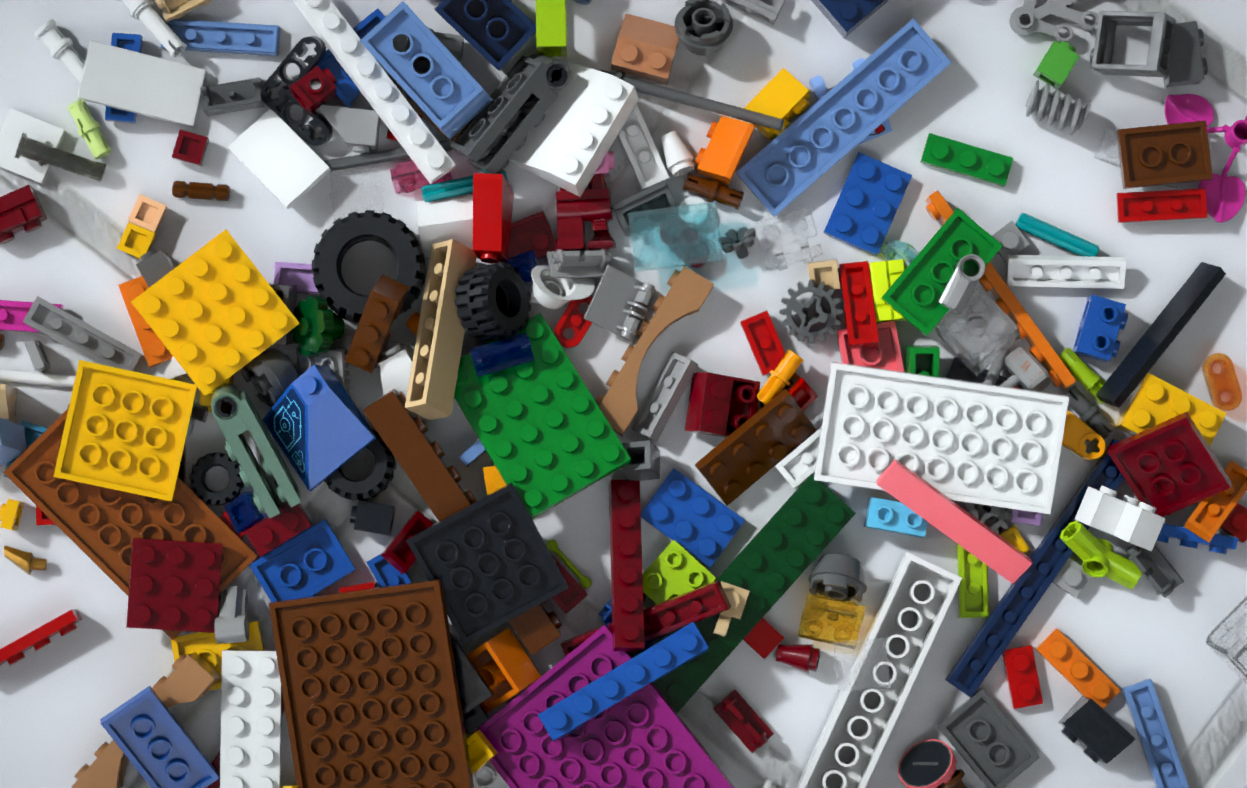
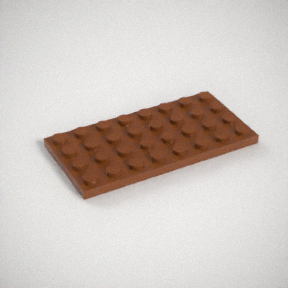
M68 409L3 472L127 596H129L133 538L223 543L219 594L257 557L179 477H177L172 502L54 477ZM163 630L172 640L182 632Z

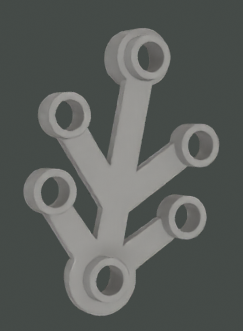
M1025 0L1023 6L1016 8L1009 19L1011 29L1018 35L1027 36L1036 31L1054 37L1058 42H1068L1073 36V29L1070 25L1061 24L1055 26L1041 19L1053 15L1080 24L1086 30H1092L1098 22L1099 16L1094 11L1083 13L1067 7L1079 0H1046L1044 5L1036 9L1034 8L1037 0ZM1021 16H1027L1030 20V23L1028 25H1022L1019 21V18ZM1085 17H1093L1096 23L1094 25H1087ZM1066 29L1069 36L1067 38L1060 37L1059 30Z

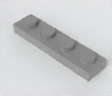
M39 296L36 297L22 322L97 364L133 371L142 355Z

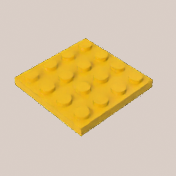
M227 229L131 301L204 396L208 395L300 324Z
M79 360L54 477L172 502L197 386L186 382Z

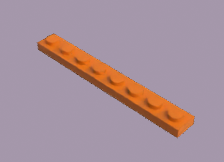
M938 190L925 200L928 204L925 208L933 220L939 219L944 224L953 214V210ZM989 262L978 282L986 292L991 290L997 299L994 303L1003 316L1008 314L1014 322L1012 329L1021 340L1025 338L1032 347L1029 349V352L1040 363L1043 362L1049 370L1050 382L1056 388L1058 386L1062 390L1068 388L1076 382L1075 378L991 262Z

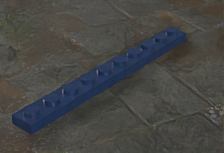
M1113 439L1103 455L1030 557L1032 565L1014 584H1011L945 680L968 697L972 698L1073 553L1060 539L1061 531L1070 522L1076 521V514L1088 486L1100 490L1102 485L1116 491L1124 480L1123 475L1108 454L1109 446L1120 442L1117 439ZM1078 521V522H1079L1080 524H1082L1087 530L1090 529L1091 526H1088V525H1086V524H1084V523Z

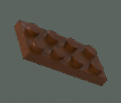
M784 389L699 460L695 467L719 498L728 506L817 430L792 395Z

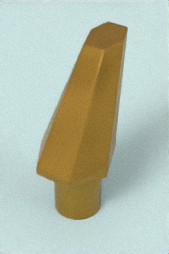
M4 545V556L28 575H31L32 570L46 571L47 559L33 558L32 553Z

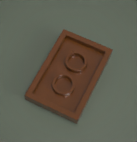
M1206 120L1118 129L1116 131L1123 189L1213 179Z

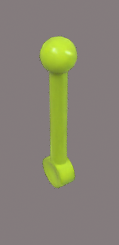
M555 540L548 541L547 547L549 551L555 552L581 581V586L583 588L591 587L592 580L589 577H585L558 548V543Z

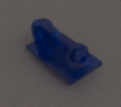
M526 332L469 350L478 378L535 360Z

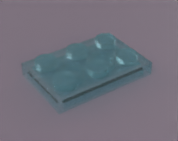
M716 202L628 213L635 272L723 261Z

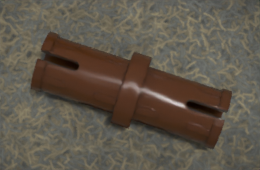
M689 172L688 179L683 187L684 191L705 197L710 203L716 201L733 207L736 210L739 209L744 192L721 185L720 181L716 179L710 181Z

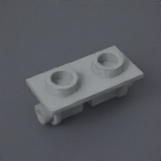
M600 248L597 251H562V249H557V251L547 252L551 278L602 277L607 267L606 263H610L611 260L610 252L605 251L604 248Z

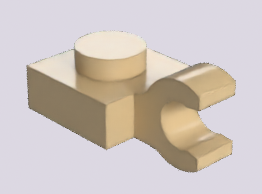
M721 581L731 608L719 614L713 633L725 637L731 617L741 619L750 591Z

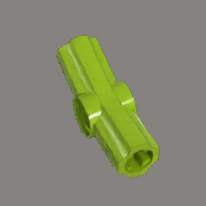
M1077 520L1070 522L1061 531L1060 539L1083 561L1082 570L1084 573L1096 578L1106 576L1131 590L1137 585L1142 572L1134 562L1113 552L1114 546L1108 540L1095 538Z

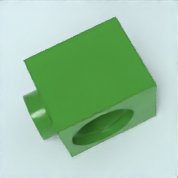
M1054 41L1033 75L1051 87L1059 89L1080 55L1075 53L1076 49L1069 43Z

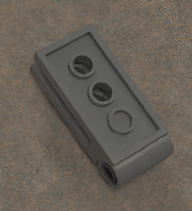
M536 53L529 57L522 55L490 95L493 101L466 125L450 147L458 154L467 157V161L475 168L487 174L501 173L508 165V158L514 151L519 150L525 144L528 133L533 127L535 128L542 123L545 118L544 113L558 97L551 89L560 90L569 83L571 71L568 65L563 61Z

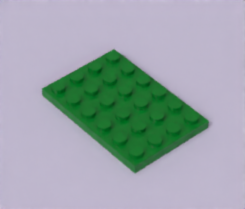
M541 313L525 322L526 327L519 331V334L493 339L460 358L454 394L456 403L505 484L513 483L532 520L631 463V458Z

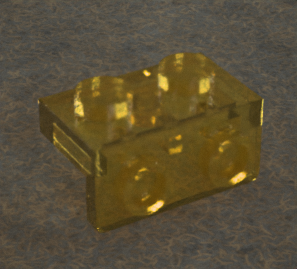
M807 594L801 614L798 636L855 649L866 606L857 605L851 601L843 602L830 599L824 595Z

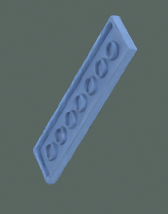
M913 18L741 167L736 174L770 214L775 217L952 62Z

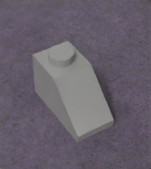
M329 105L320 106L322 115L348 147H353L352 152L369 154L370 150H377L381 118L376 111Z

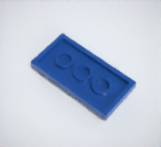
M151 686L100 719L103 728L151 788H206L220 779L217 770Z

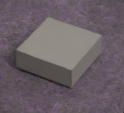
M35 339L25 342L24 344L35 371L41 373L50 369L51 366L41 342Z

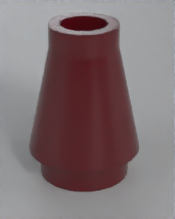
M813 644L778 645L776 662L784 663L806 673L817 671L820 648H814Z

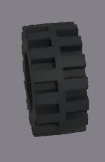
M225 453L205 454L191 468L192 472L189 476L191 489L203 502L210 505H224L232 502L240 495V491L244 487L239 474L240 464L237 460L232 462L229 455ZM220 466L227 470L229 483L225 489L215 492L207 487L205 476L209 469Z

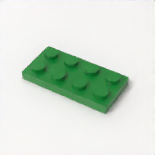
M957 208L882 296L881 300L924 336H927L949 310L938 303V300L949 282L958 261L966 255L974 254L983 260L986 267L1003 245ZM965 261L963 272L967 276L973 277L978 272V266L974 261Z

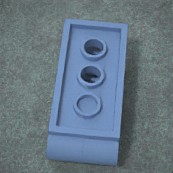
M404 1L360 40L364 47L449 139H452L493 101L481 85ZM398 35H405L410 40V47L405 52H399L393 47V40ZM418 57H425L430 62V70L425 74H419L413 68V62Z

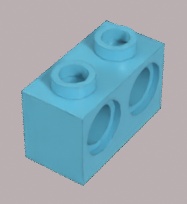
M875 497L869 498L864 527L921 538L925 537L928 522L903 503Z

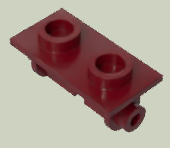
M735 689L713 708L751 753L763 746L774 734Z

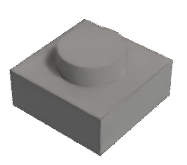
M1013 221L992 235L1003 245L998 254L1004 262L1007 261L1008 255H1016L1030 244Z
M1069 558L1052 583L1074 598H1077L1091 576L1084 573L1080 564Z

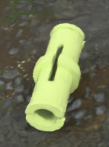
M79 100L68 106L67 109L79 128L78 134L87 142L94 159L103 158L111 153L112 150L100 131L101 125L92 117L86 102Z

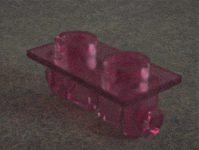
M413 161L395 164V168H390L396 194L402 192L410 193L425 185H430ZM451 171L432 184L453 180Z

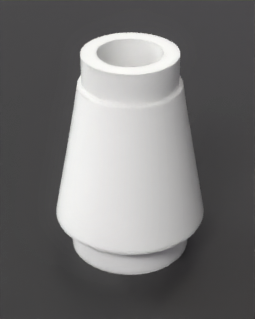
M672 131L663 135L661 141L668 172H672L673 177H679L694 170L693 162L695 159L677 132Z

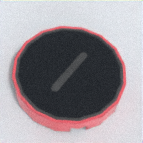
M936 739L924 740L913 745L904 753L899 762L898 775L906 788H937L942 783L946 784L951 780L956 770L957 760L950 746L943 741Z

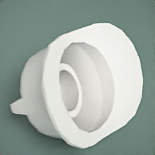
M537 265L531 272L533 283L530 301L532 303H540L549 309H559L568 301L588 298L593 294L595 284L592 277L551 278L549 265Z

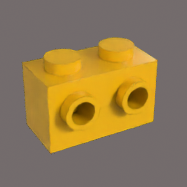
M783 68L744 109L784 119L781 131L751 123L765 137L771 140L775 135L778 136L789 127L790 123L788 121L795 114L799 116L808 108L810 93L802 83Z

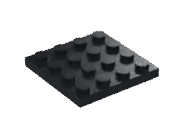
M512 482L406 540L428 581L442 579L447 615L464 645L569 588Z

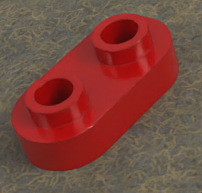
M592 295L585 299L570 301L554 329V335L562 347L574 348L578 346L592 325V322L584 319L585 314H581L578 310L581 304L590 305L593 298ZM566 329H572L575 332L572 339H566L563 336Z

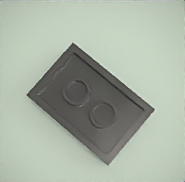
M982 688L936 726L987 788L1006 787L1040 758Z

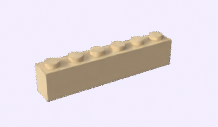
M454 239L432 244L405 409L428 420L451 416L465 332L461 325L462 320L457 315L458 308L455 306L457 295L455 290L459 286L458 280L464 276L463 273L471 270V268H475L477 258L472 249Z

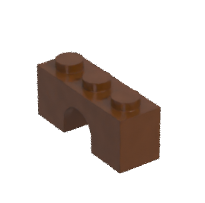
M382 274L370 292L345 362L372 374L384 355L383 352L386 350L391 336L389 333L390 328L402 308L409 286Z

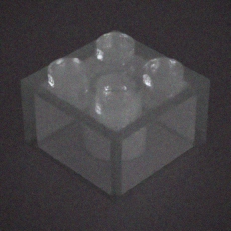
M980 286L972 292L961 314L951 310L935 326L938 336L976 376L1021 339L1019 327Z

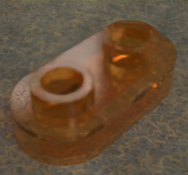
M1222 353L1210 355L1203 362L1202 372L1211 402L1214 407L1224 412L1234 410L1241 403L1242 392L1233 362L1227 355ZM1214 363L1221 366L1220 374H1215L1212 371ZM1223 391L1227 392L1230 396L1228 402H1223L1220 398Z

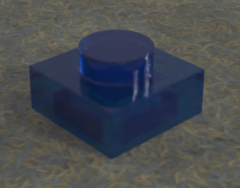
M533 250L506 260L507 265L514 266L515 271L521 273L522 280H525L526 283L532 281V269L539 265Z
M244 492L224 507L237 533L246 531L264 518L253 500L254 495L252 492Z

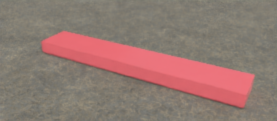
M895 459L876 480L879 487L1012 584L1032 565L1030 557Z

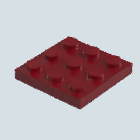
M1188 412L1115 443L1108 448V454L1137 499L1157 508L1155 514L1161 517L1231 488V480Z
M133 538L126 628L215 633V618L218 617L223 543Z

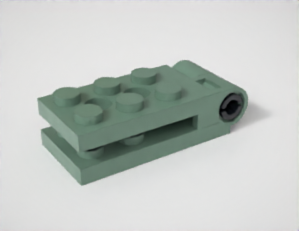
M230 383L219 385L212 392L211 411L226 438L225 449L232 462L238 460L240 464L239 474L247 488L252 486L254 489L253 500L259 512L263 513L266 511L270 519L280 514V503L243 435V432L247 430L251 433L261 452L260 463L268 477L273 475L276 479L274 481V488L281 502L283 503L287 500L290 507L301 503L300 489L246 389L244 388L239 391L235 385Z

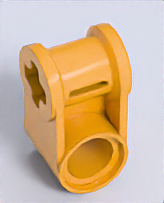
M1067 410L1062 445L1086 461L1099 458L1105 451L1106 444L1104 439L1089 428L1079 417ZM1094 440L1096 442L1095 448L1098 450L1097 453L1094 451L1089 454L1086 453L1087 446L1084 442L1089 443Z

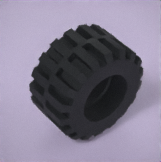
M501 262L471 268V270L463 273L464 276L458 280L459 286L455 290L457 295L455 306L458 308V318L462 320L461 325L464 329H468L470 336H475L480 341H487L519 334V331L526 327L525 322H528L530 317L528 311H531V304L529 303L530 293L527 292V284L525 280H522L521 273L515 271L514 266Z
M373 429L372 431L377 438L365 447L372 452L375 458V467L372 474L364 480L353 481L348 479L343 474L341 468H339L324 481L329 486V489L343 498L361 501L374 498L380 492L386 490L387 485L394 477L393 472L396 469L394 455L378 432Z

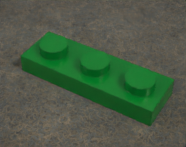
M929 133L920 163L1005 187L1013 158Z

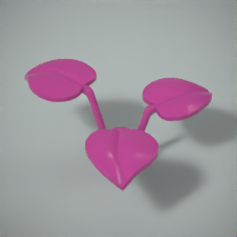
M1169 94L1166 97L1164 112L1167 124L1206 120V125L1208 126L1213 121L1214 113L1212 106L1205 98L1195 94ZM1247 115L1245 120H1238L1231 127L1227 124L1222 127H1207V133L1224 132L1226 144L1233 148L1221 176L1212 174V180L1200 181L1197 188H1206L1207 213L1220 223L1233 218L1245 200L1246 191L1243 181L1235 176L1227 177V173L1240 148L1247 144Z

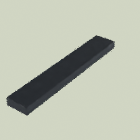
M1204 262L1199 264L1096 393L1100 401L1118 408L1122 406L1226 275L1221 267Z

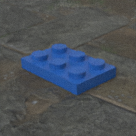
M858 152L823 233L877 257L912 175Z
M674 468L641 512L642 519L672 541L675 540L687 552L709 568H711L745 521Z
M324 519L249 565L271 602L314 596L357 570L327 519Z

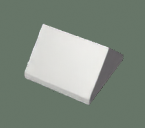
M473 194L459 195L431 202H425L424 200L416 201L418 230L425 260L430 259L432 244L451 239L473 250Z

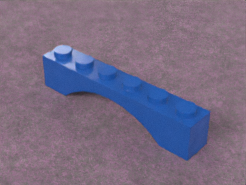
M694 622L541 712L538 714V717L555 743L630 695L709 651V647Z

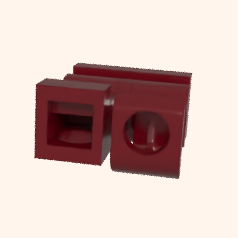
M603 173L593 175L588 184L589 189H586L581 197L559 187V191L556 192L557 249H562V251H586L585 222L593 223L594 232L592 240L587 242L588 250L616 248V243L610 236L608 222L613 220L611 191L607 188Z

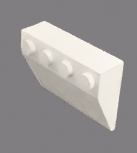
M563 60L571 71L569 83L560 90L551 89L558 97L544 113L545 118L542 123L532 128L526 136L525 144L519 150L514 151L508 160L581 197L639 98L635 86L611 74Z

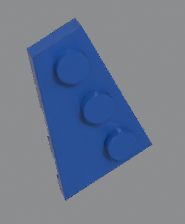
M377 8L355 26L353 30L362 39L385 16ZM328 49L322 60L318 63V67L322 71L327 68L337 80L334 84L337 88L336 95L347 108H350L359 95L360 90Z

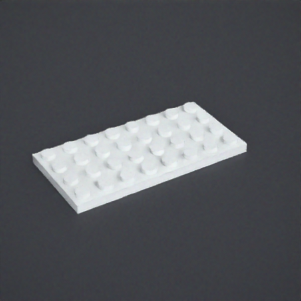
M831 362L814 480L883 490L877 485L876 480L896 459L951 500L1051 514L1069 396Z

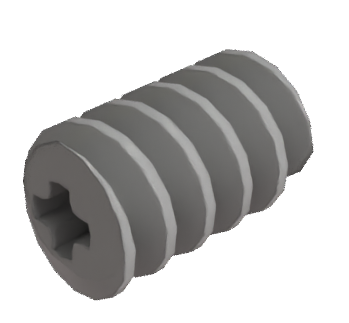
M1037 80L1025 105L1026 116L1029 117L1034 111H1037V121H1040L1046 115L1048 116V126H1051L1057 120L1059 121L1058 130L1061 131L1066 125H1069V135L1072 136L1077 130H1080L1089 112L1091 103L1082 109V99L1078 98L1071 104L1072 96L1071 94H1066L1061 100V91L1059 89H1056L1050 95V85L1046 84L1039 90V80Z

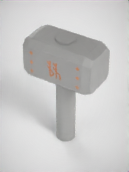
M1018 347L1004 359L1007 371L1012 376L999 386L1015 388L1021 385L1025 390L1038 392L1043 391L1049 386L1050 378L1048 371L1025 347Z

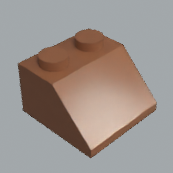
M625 14L612 57L611 70L667 85L679 42L675 26Z

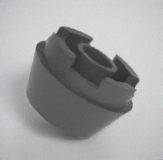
M688 0L685 2V7L678 12L674 26L678 37L687 50L696 55L706 56L714 54L722 48L732 32L733 20L724 3L720 5L709 0Z
M275 348L265 350L241 368V373L246 383L251 380L253 386L259 392L256 396L269 407H272L290 384L298 378L292 360Z
M843 553L821 556L808 578L810 594L813 596L817 595V593L826 596L825 602L831 604L849 605L852 599H856L855 601L860 603L863 593L867 591L863 564L858 559Z

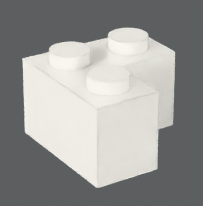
M1102 485L1100 490L1088 486L1075 519L1131 544L1152 551L1166 519L1155 514L1157 508L1127 495H1124L1123 499H1119L1116 497L1117 491Z

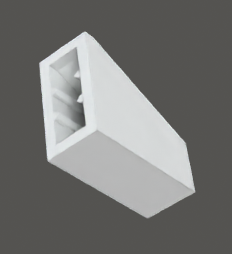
M397 343L383 352L385 357L379 363L383 395L395 389L397 394L402 391L407 397L414 351L409 343L402 347ZM410 411L414 418L419 416L422 420L425 419L424 417Z

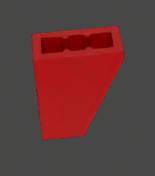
M474 173L473 252L484 263L494 264L498 263V260H507L514 192L503 174Z

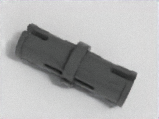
M1073 386L1068 391L1069 393L1065 394L1069 396L1068 405L1080 416L1079 418L1083 422H1086L1105 440L1110 435L1109 433L1116 429V426L1098 410L1099 406L1096 403L1092 404L1076 386Z

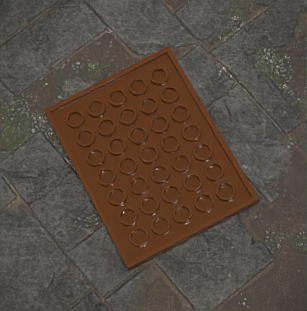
M442 579L268 603L298 788H474Z

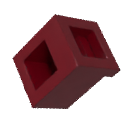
M317 65L299 81L290 85V91L292 96L311 115L337 93V88L334 85L337 80L330 70L325 68L322 71ZM314 81H318L321 87L315 90L310 85Z

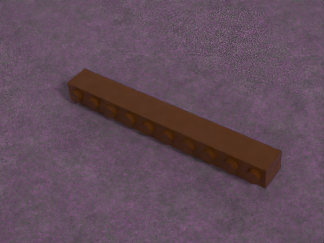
M392 389L364 408L363 412L438 521H441L476 502L477 499L469 489L465 492L458 483L462 480L460 474L453 465L447 467L442 459L445 456L444 451L436 440L431 443L425 435L428 428L419 416L414 418L410 411L405 409V394L402 391L397 394L395 389ZM544 602L508 621L531 656L561 636L559 628L563 625L553 611L548 614L542 605Z

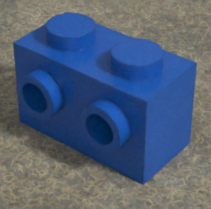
M1093 294L1087 298L1073 352L1076 355L1104 363L1109 362L1111 357L1116 358L1120 347V341L1116 340L1119 329L1123 330L1128 319V313L1124 312L1126 304Z

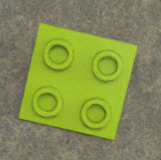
M673 540L643 572V592L656 604L712 583L717 578L680 544Z

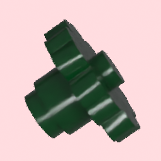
M308 296L306 300L299 301L298 306L294 310V317L300 324L292 329L293 341L299 343L298 349L301 354H304L306 357H318L320 353H327L332 342L342 337L345 327L344 320L340 315H336L332 310H328L327 300L322 299L320 296Z

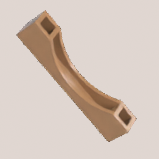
M686 266L682 268L681 272L675 269L667 285L671 286L667 295L663 296L660 294L652 307V310L656 312L650 322L645 319L639 328L637 335L640 336V339L634 347L630 344L622 356L621 360L625 361L620 372L614 370L609 377L606 385L610 388L605 397L599 394L595 400L613 431L622 437L638 412L636 398L637 378L641 363L648 349L656 338L670 325L688 315L699 312L714 287V283Z
M196 652L187 656L182 654L172 665L174 669L172 674L168 678L163 676L152 689L166 707L169 708L180 703L201 699L221 675ZM114 740L110 744L104 742L94 753L97 757L90 766L86 763L76 773L74 777L78 780L72 786V788H123L128 758Z

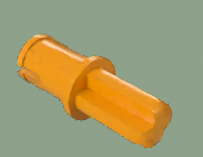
M788 350L776 369L770 371L771 376L757 394L758 400L766 405L782 391L785 385L789 386L790 378L804 360L791 350Z

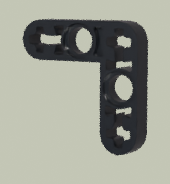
M308 36L302 38L263 84L260 93H262L263 102L307 143L319 146L330 141L333 133L331 125L317 111L309 115L292 96L290 88L287 86L292 85L294 82L296 83L316 67L326 53L325 43L317 36ZM315 43L314 51L317 53L316 55H309L304 61L296 57V55L303 57L308 52L306 44ZM290 63H295L300 69V75L296 80L290 79L287 76L286 68ZM282 82L286 83L287 85L282 86L278 91L280 99H272L270 88H277ZM294 104L299 105L303 109V117L300 121H295L290 116V108ZM308 122L315 128L321 126L323 128L321 131L323 138L318 137L315 139L313 137L315 131L310 126H305L303 129L302 125Z

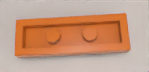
M143 276L119 284L120 292L148 366L151 368L170 361L173 355L131 303L132 300L149 288Z
M1232 460L1224 469L1232 482L1231 488L1202 500L1184 525L1185 528L1208 543L1247 491V470Z
M1057 628L1035 649L1083 697L1093 699L1102 709L1121 691Z

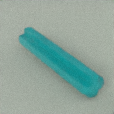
M503 170V171H502L501 173H499V174H503L504 177H505V179H506L507 182H508L507 175H506V171ZM474 175L425 185L421 189L423 200L431 202L473 193Z
M1021 213L1016 221L1018 229L1074 254L1087 257H1096L1098 254V245L1026 213Z

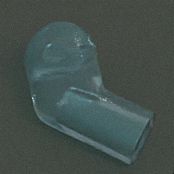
M894 239L886 241V245L881 248V253L887 259L893 260L898 254L909 264L919 254L911 244Z

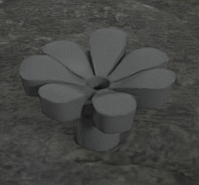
M742 227L737 233L734 229H730L725 233L726 237L718 238L724 253H730L735 250L737 257L743 259L749 255L746 247L754 245L756 233L754 228Z

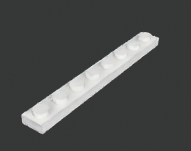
M292 0L428 182L432 184L453 170L455 163L374 56L360 42L361 39L331 0Z

